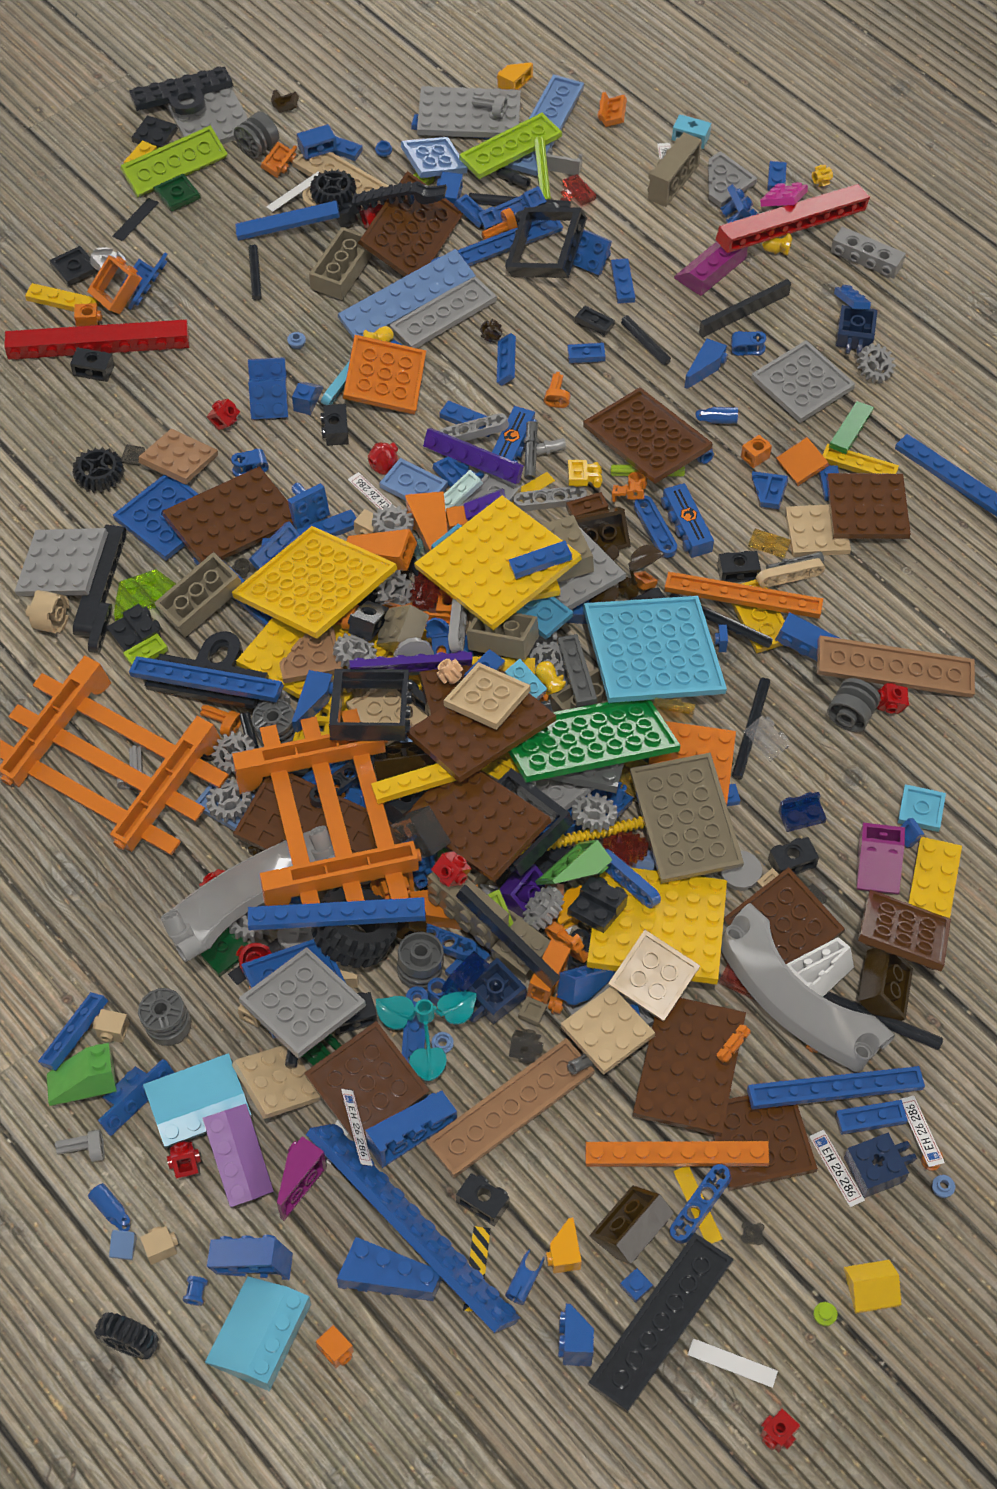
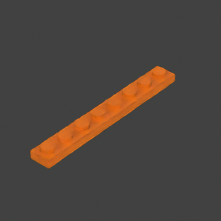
M669 571L664 592L698 596L704 599L784 613L790 612L795 615L818 619L821 616L824 599Z
M768 1141L586 1142V1167L715 1166L717 1164L725 1166H769Z

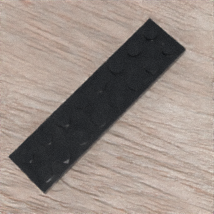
M694 1233L589 1380L588 1385L628 1413L729 1269L734 1259L697 1233Z

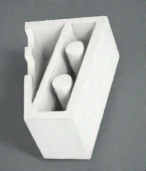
M839 937L786 964L805 985L822 997L854 968L851 947Z

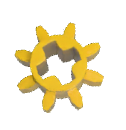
M826 164L816 166V171L812 172L814 184H818L819 187L830 185L829 180L833 179L832 169L826 167Z

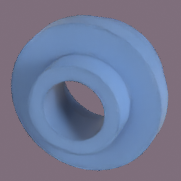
M300 332L291 333L287 338L288 344L293 349L302 348L306 342L304 334Z
M446 1032L437 1033L431 1042L432 1048H442L445 1053L451 1051L454 1045L452 1036ZM442 1041L447 1043L445 1046L439 1045Z
M939 1175L932 1182V1190L938 1197L948 1198L955 1191V1183L949 1176ZM940 1183L947 1184L948 1188H942Z

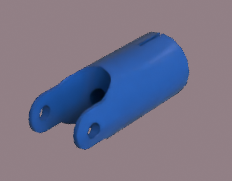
M712 407L706 410H697L695 415L697 420L707 421L712 424H737L738 407Z
M104 1183L94 1187L88 1194L91 1202L120 1231H129L130 1218L125 1213L123 1205Z
M531 1249L523 1256L505 1294L506 1298L519 1305H524L545 1258L543 1256L536 1271L529 1270L525 1265V1261Z

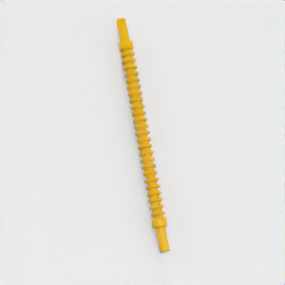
M638 816L637 819L635 817L632 818V821L630 819L622 820L621 823L617 821L614 826H609V830L602 828L601 832H598L597 829L590 832L589 828L588 831L585 829L583 832L578 830L577 833H567L566 836L563 834L550 848L555 849L556 846L561 848L562 845L566 847L567 844L571 846L573 843L577 844L578 841L594 840L595 837L599 839L600 836L605 838L606 835L611 836V833L613 835H616V833L621 834L622 831L626 833L627 830L632 831L633 828L635 830H638V827L643 829L645 826L641 816ZM532 843L520 855H522L532 845Z

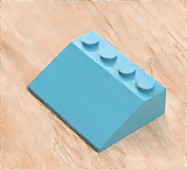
M229 1053L143 1084L165 1149L174 1146L178 1142H185L207 1134L202 1119L204 1117L243 1104L247 1105L251 1117L250 1109L237 1074L232 1066L233 1063Z
M247 1276L205 1364L270 1392L311 1306L310 1297L292 1288Z

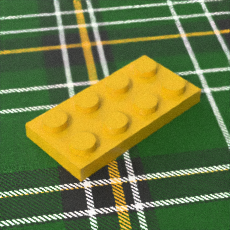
M757 580L742 583L744 585L761 587ZM731 603L741 624L773 639L769 648L750 640L756 654L783 646L779 641L775 640L785 621L780 612Z
M922 837L919 840L908 900L909 904L950 918L962 845Z

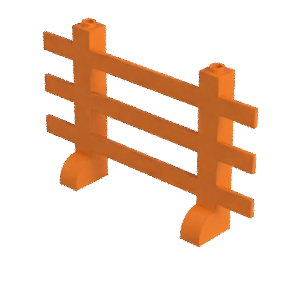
M84 655L63 684L41 673L34 682L33 687L52 698L39 715L17 704L8 716L11 720L28 729L14 747L0 739V759L3 760L0 765L1 781L9 786L13 784L19 788L27 776L30 775L117 824L110 835L114 840L113 844L119 849L124 850L126 848L132 852L140 840L143 839L172 856L181 841L152 825L165 806L195 822L198 820L205 807L176 792L189 773L217 788H221L229 777V774L200 759L203 754L211 755L214 753L213 746L219 745L217 740H221L214 724L196 716L176 745L88 698L91 693L95 695L101 694L111 684L101 664ZM78 711L161 756L165 760L153 776L149 777L64 730V728ZM55 743L141 792L128 810H125L40 762V759L50 746Z
M357 708L341 711L343 722H360ZM317 717L300 720L305 739L280 743L276 725L260 728L264 747L232 753L239 794L255 790L262 783L263 777L271 776L293 865L260 873L265 906L288 905L291 897L299 895L302 904L320 903L318 891L342 886L346 902L365 901L360 883L384 877L391 899L409 898L403 873L419 870L418 862L422 861L420 849H415L414 841L394 845L383 803H377L371 783L377 782L370 755L385 753V744L388 741L330 740V734L321 735ZM353 759L377 846L376 849L352 853L329 766L330 763ZM311 767L335 855L333 858L314 862L309 861L288 772Z

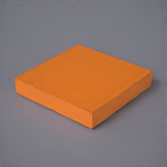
M808 437L776 457L778 463L797 486L829 466L828 461Z

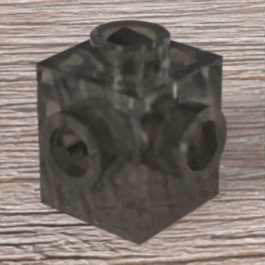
M524 1029L523 1031L515 1030L511 1039L509 1057L517 1058L518 1061L523 1063L535 1062L538 1055L541 1056L544 1043L540 1042L541 1035L536 1034V1031Z

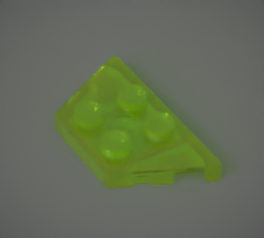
M157 569L119 581L113 614L115 621L123 618L122 612L137 604H140L142 608L146 606L149 610L155 608L156 605L154 603L176 583Z

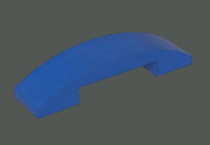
M538 186L501 205L483 210L477 215L486 230L502 223L501 211L511 208L515 214L518 211L524 210V207L541 206L546 203V199Z

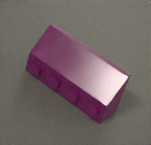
M716 241L677 273L674 279L699 296H702L746 259L748 247L727 253Z

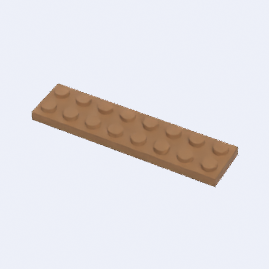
M821 635L818 638L817 674L845 679L856 678L865 682L884 685L886 683H894L895 685L910 689L973 698L975 695L974 659Z
M565 1038L427 1140L426 1145L451 1176L455 1178L592 1076L595 1070L590 1066L575 1075L570 1073L567 1067L568 1062L580 1057L581 1054Z

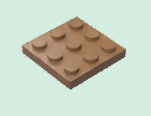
M171 428L139 456V463L186 485L218 456V450Z

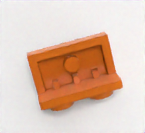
M602 92L601 100L599 101V120L603 122L605 127L623 123L627 103L625 94L609 98L606 92Z
M278 141L263 160L260 167L278 178L281 173L285 174L289 167L288 164L292 163L297 157L295 153L297 146L294 145L290 149Z

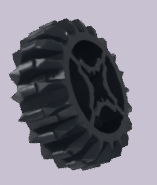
M333 169L331 171L324 170V173L319 172L318 176H314L310 184L311 198L315 201L316 205L337 201L338 205L342 206L344 203L351 202L354 193L357 191V185L351 174H347L346 171L340 172L339 169L333 171Z
M95 447L94 450L87 449V453L81 452V457H76V462L73 463L72 472L75 482L79 484L81 489L84 488L86 492L92 490L93 493L100 491L102 494L103 490L109 491L110 487L116 488V483H121V478L124 475L122 459L116 451L112 452L110 448L107 450L104 447L101 449Z
M112 1312L102 1315L94 1331L97 1339L105 1343L106 1346L141 1360L150 1359L156 1351L159 1341L157 1334L146 1325L125 1315L122 1316Z

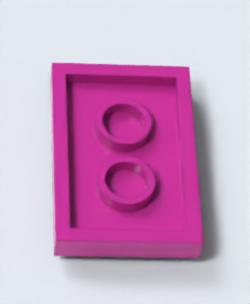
M801 182L792 183L791 186H785L783 183L776 184L775 187L770 189L760 199L761 207L795 205L808 192V184L802 185Z

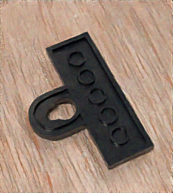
M218 66L212 70H202L196 74H186L180 78H170L164 82H154L144 87L138 86L129 90V94L136 111L169 103L174 113L190 115L201 111L205 107L206 103L203 94L234 86L226 67ZM184 99H194V102L185 105L180 103Z
M227 631L217 632L209 636L204 641L195 660L166 654H159L157 660L269 679L267 672L235 667L236 660L242 653V645L234 633ZM220 648H228L227 656L224 660L218 663L210 662L211 656L217 653ZM146 680L144 684L146 690L254 710L259 699L152 680Z

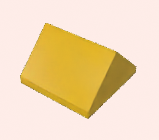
M890 1260L844 1267L855 1314L901 1306L899 1273Z

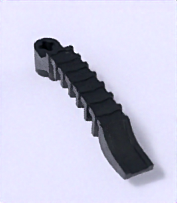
M408 181L404 184H390L388 187L380 186L379 189L372 188L370 191H362L360 194L354 193L351 202L344 203L342 206L338 205L339 218L336 219L340 227H349L353 223L358 222L356 214H359L362 207L364 210H367L371 203L372 208H375L378 205V201H380L382 206L387 199H389L390 204H393L396 197H398L399 203H403L406 195L409 205L413 204L415 199L423 205L435 203L445 198L447 185L427 186L419 181L413 183Z

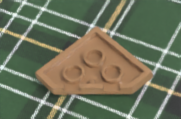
M333 626L317 639L305 634L303 638H300L295 643L288 656L284 657L279 663L283 684L306 680L309 670L334 675L335 669H343L341 667L342 662H336V656L332 654L336 641Z

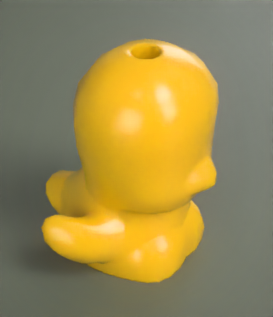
M787 233L783 238L765 241L762 245L763 249L767 252H773L775 255L779 252L788 255L792 237Z
M388 326L380 327L375 332H368L367 330L363 332L364 337L390 342L394 337L392 329Z
M543 661L536 666V676L546 686V695L556 693L564 688L566 685V681H563L564 675L557 677L552 662Z

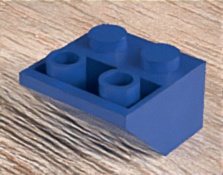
M566 1304L565 1312L560 1311L559 1333L564 1335H560L558 1357H563V1365L592 1366L594 1328L571 1304Z

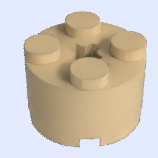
M36 590L31 605H28L26 608V616L29 617L31 627L50 633L62 632L69 615H66V608L70 609L69 600L65 595Z

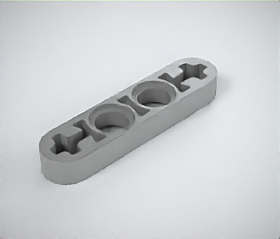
M499 413L445 427L439 431L462 441H468L502 432L509 427V422L505 414ZM486 425L483 429H478L480 426ZM468 430L466 433L460 434L462 431Z
M570 486L520 492L514 496V504L523 511L566 507V502L586 497L587 491L582 486ZM556 495H562L564 496V499L557 500L554 497ZM543 497L546 500L544 502H537L536 498Z
M455 599L452 600L448 643L452 653L463 651L468 612Z

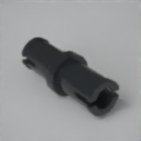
M502 167L497 171L498 177L508 180L513 185L517 184L527 189L531 184L530 178L520 175L516 170L511 171Z

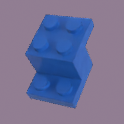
M285 357L248 359L251 419L288 417Z

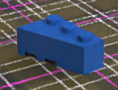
M244 1235L238 1239L221 1236L220 1239H211L207 1267L217 1275L246 1277V1273H260V1278L268 1279V1274L281 1275L282 1280H290L293 1253L273 1235H263L262 1238Z

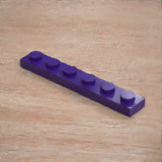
M433 428L427 429L423 447L514 484L520 483L524 465Z
M465 651L450 654L439 652L435 655H397L390 658L378 656L374 659L355 658L354 660H349V669L409 670V673L438 669V665L445 659H450L451 661L456 659L461 666H472L473 658L472 652Z

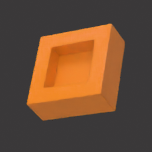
M646 571L634 573L635 580L638 583L636 586L639 589L647 590L656 587L658 580Z

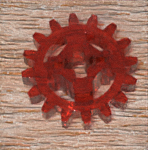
M418 571V576H414L415 582L411 583L413 589L410 590L412 594L410 600L413 601L412 606H416L419 610L429 611V608H434V602H438L437 597L441 596L439 592L441 588Z
M622 831L616 833V835L604 838L603 848L609 849L629 865L631 862L636 864L638 860H644V856H647L648 842H646L645 837L640 838L639 833L635 835L632 831L629 833Z

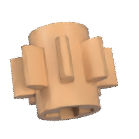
M445 659L438 665L439 671L436 674L444 684L447 681L450 684H454L462 677L460 671L463 668L456 659L453 661Z

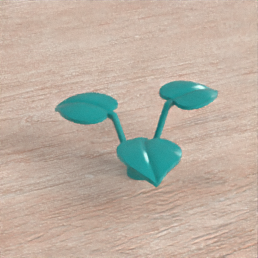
M466 991L449 993L439 999L437 1006H433L430 1000L422 999L414 1007L413 1002L404 996L376 999L377 1014L386 1027L394 1030L403 1029L407 1025L408 1020H413L416 1015L418 1021L424 1023L426 1049L419 1048L415 1050L409 1059L411 1067L424 1081H432L438 1078L444 1071L447 1063L446 1054L442 1048L436 1047L431 1049L428 1023L433 1021L434 1013L440 1017L445 1015L446 1021L450 1024L465 1023L473 1014L476 993Z

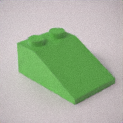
M598 840L579 842L535 882L537 885L556 884L593 874H601L608 869L607 865L612 861V858Z
M109 1043L86 1047L62 1063L56 1071L51 1070L47 1073L49 1106L117 1092L114 1062Z

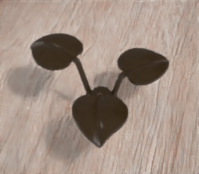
M606 544L601 547L613 561L619 557V549L615 545ZM653 545L639 547L631 555L632 561L628 563L631 578L626 577V579L618 583V587L613 585L589 599V603L615 601L619 593L627 599L636 597L639 594V588L636 586L638 583L635 580L634 572L640 571L664 556V553Z

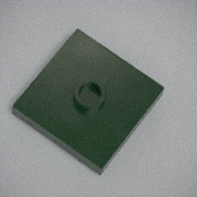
M184 174L153 187L154 192L170 212L201 199L198 190Z
M228 927L221 933L208 950L199 954V956L218 977H221L239 963V957L236 956V952L240 946L243 945L245 947L248 943L243 942V937L235 939V933L230 934Z

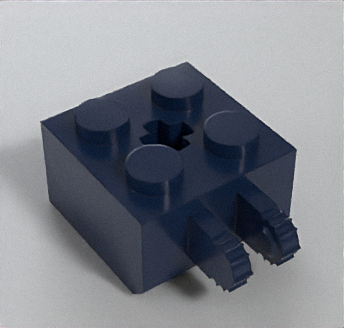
M841 305L835 346L846 348L845 354H850L851 349H857L856 353L858 355L865 346L873 343L878 310L853 309L850 306Z
M498 958L465 984L466 992L476 993L475 1006L478 1009L473 1012L469 1019L473 1023L485 1016L494 1025L526 999L527 987Z
M888 1132L847 1148L844 1160L864 1198L906 1181L909 1174L906 1165L918 1159L915 1153L901 1158L899 1153L911 1147L908 1141L895 1145Z

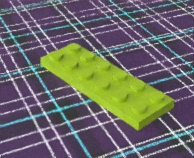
M540 113L459 154V160L478 179H481L535 151L536 137H544L545 145L561 138L562 131L543 113Z
M210 125L122 164L120 169L138 198L153 191V187L181 174L187 176L226 158L228 154Z

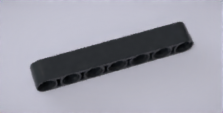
M108 524L104 526L108 535L89 594L82 595L73 623V635L90 636L99 604L101 602L106 603L125 543L126 527Z

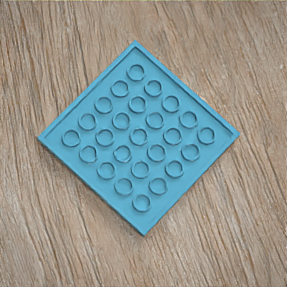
M698 596L584 603L583 611L608 703L726 694L727 687Z

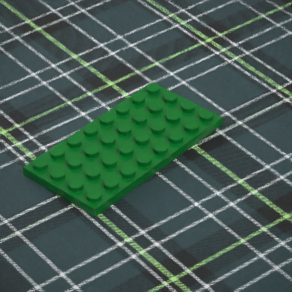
M638 700L604 702L553 712L556 715L554 723L508 751L525 782H531L680 751L681 745L652 701Z

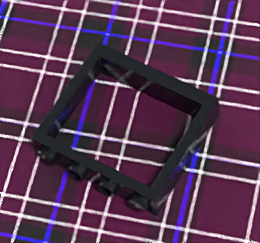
M524 207L518 228L515 231L513 244L510 247L509 257L505 263V268L512 277L569 278L587 221V216L582 208ZM533 220L570 221L558 263H520Z
M335 669L329 719L330 740L406 741V732L410 733V720H407V718H411V706H408V704H412V692H409V690H413V680H409V670ZM343 688L402 689L400 723L340 722Z
M511 768L497 782L510 791L516 788L556 819L507 868L509 872L513 873L515 871L519 876H522L574 824L570 812L532 783L525 782L523 777Z

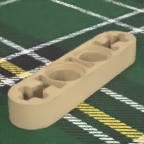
M811 559L765 569L756 576V580L762 588L819 576L824 572L825 566L821 559Z

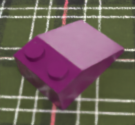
M303 1136L298 1142L294 1141L288 1149L289 1153L277 1199L280 1219L285 1221L327 1169L324 1151Z

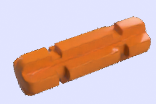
M740 1025L735 1030L736 1034L733 1033L723 1045L724 1049L721 1048L719 1050L717 1058L721 1062H728L732 1057V1053L734 1054L744 1042V1038L746 1039L750 1035L751 1031L746 1025Z

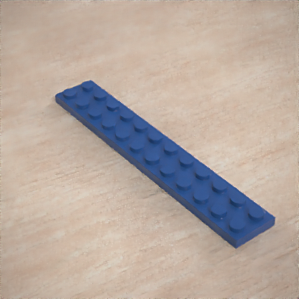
M329 1124L309 1129L306 1136L318 1148L324 1151L325 1156L494 1333L513 1326L518 1322L520 1317L516 1313L515 1308L511 1304L506 1303L499 1296L498 1290L490 1286L483 1279V1275L469 1265L467 1258L451 1246L450 1240L442 1236L436 1230L435 1225L420 1214L419 1208L411 1204L399 1188L394 1187L389 1181V1177L374 1166L373 1160L371 1159L372 1166L360 1164L355 1142L345 1136L340 1126Z

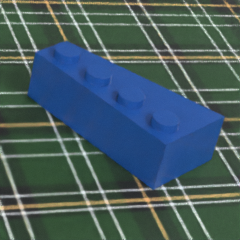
M442 1090L438 1093H432L426 1099L366 1129L368 1149L379 1165L384 1168L456 1120L457 1110Z
M355 1237L337 1277V1285L341 1289L352 1288L363 1292L373 1291L384 1295L395 1294L406 1298L434 1301L443 1279L431 1266Z

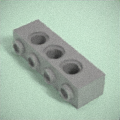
M842 227L837 233L831 248V253L893 279L902 268L906 253L845 227Z

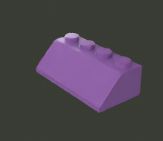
M243 1104L202 1118L229 1206L232 1207L274 1192L247 1105Z

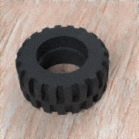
M337 887L329 891L320 903L346 902L343 888ZM362 889L365 901L384 900L380 895H375L374 891ZM398 922L357 924L366 933L356 931L347 925L312 927L311 933L313 938H315L314 942L317 947H321V952L324 955L330 956V960L333 962L338 961L345 967L350 965L352 968H360L361 966L366 968L376 965L381 959H384L397 935Z

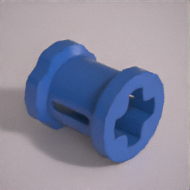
M188 1276V1288L186 1296H183V1302L189 1305L201 1306L203 1305L202 1295L204 1286H207L208 1280L198 1276Z

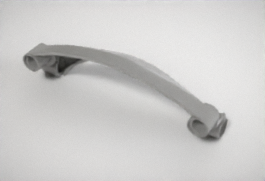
M319 826L303 833L310 862L335 857L326 826ZM287 840L238 863L216 876L161 916L160 919L169 938L185 962L208 950L226 928L248 912V907H257L264 903L260 873L293 866Z
M751 903L747 904L735 916L731 925L726 928L722 935L721 951L738 979L771 1017L816 1051L854 1072H861L878 1050L887 1047L894 1039L895 1034L875 1016L841 1007L820 996L805 985L789 969L779 955L772 939L769 919Z

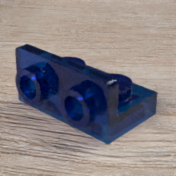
M808 792L799 797L785 798L780 802L778 812L786 832L826 823L827 818L820 803V792Z
M473 951L447 978L441 990L446 995L453 989L455 991L460 989L462 992H466L488 969L490 964Z

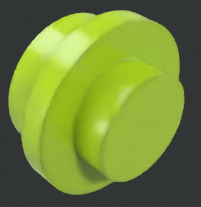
M821 1302L814 1309V1319L822 1326H830L837 1319V1310L831 1303Z

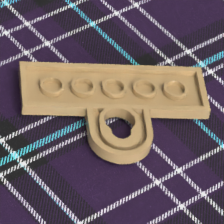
M332 152L306 160L301 153L292 161L293 167L310 177L318 171L324 173V170L331 171V169L333 171L339 169L340 172L346 171L355 180L357 194L362 193V191H370L372 188L379 189L380 186L388 187L385 183ZM310 186L303 190V202L306 207L316 205L315 201L311 198Z

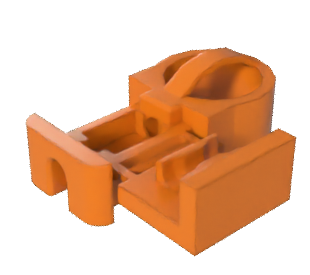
M637 471L629 474L628 484L625 486L613 485V502H616L617 496L626 495L628 499H644V489H646L648 484L647 478Z
M555 921L545 928V933L550 940L563 942L567 947L571 948L570 955L583 963L588 960V952L582 950L584 945L578 934L572 937L565 930L564 926Z

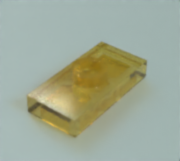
M755 528L748 547L785 558L791 540Z

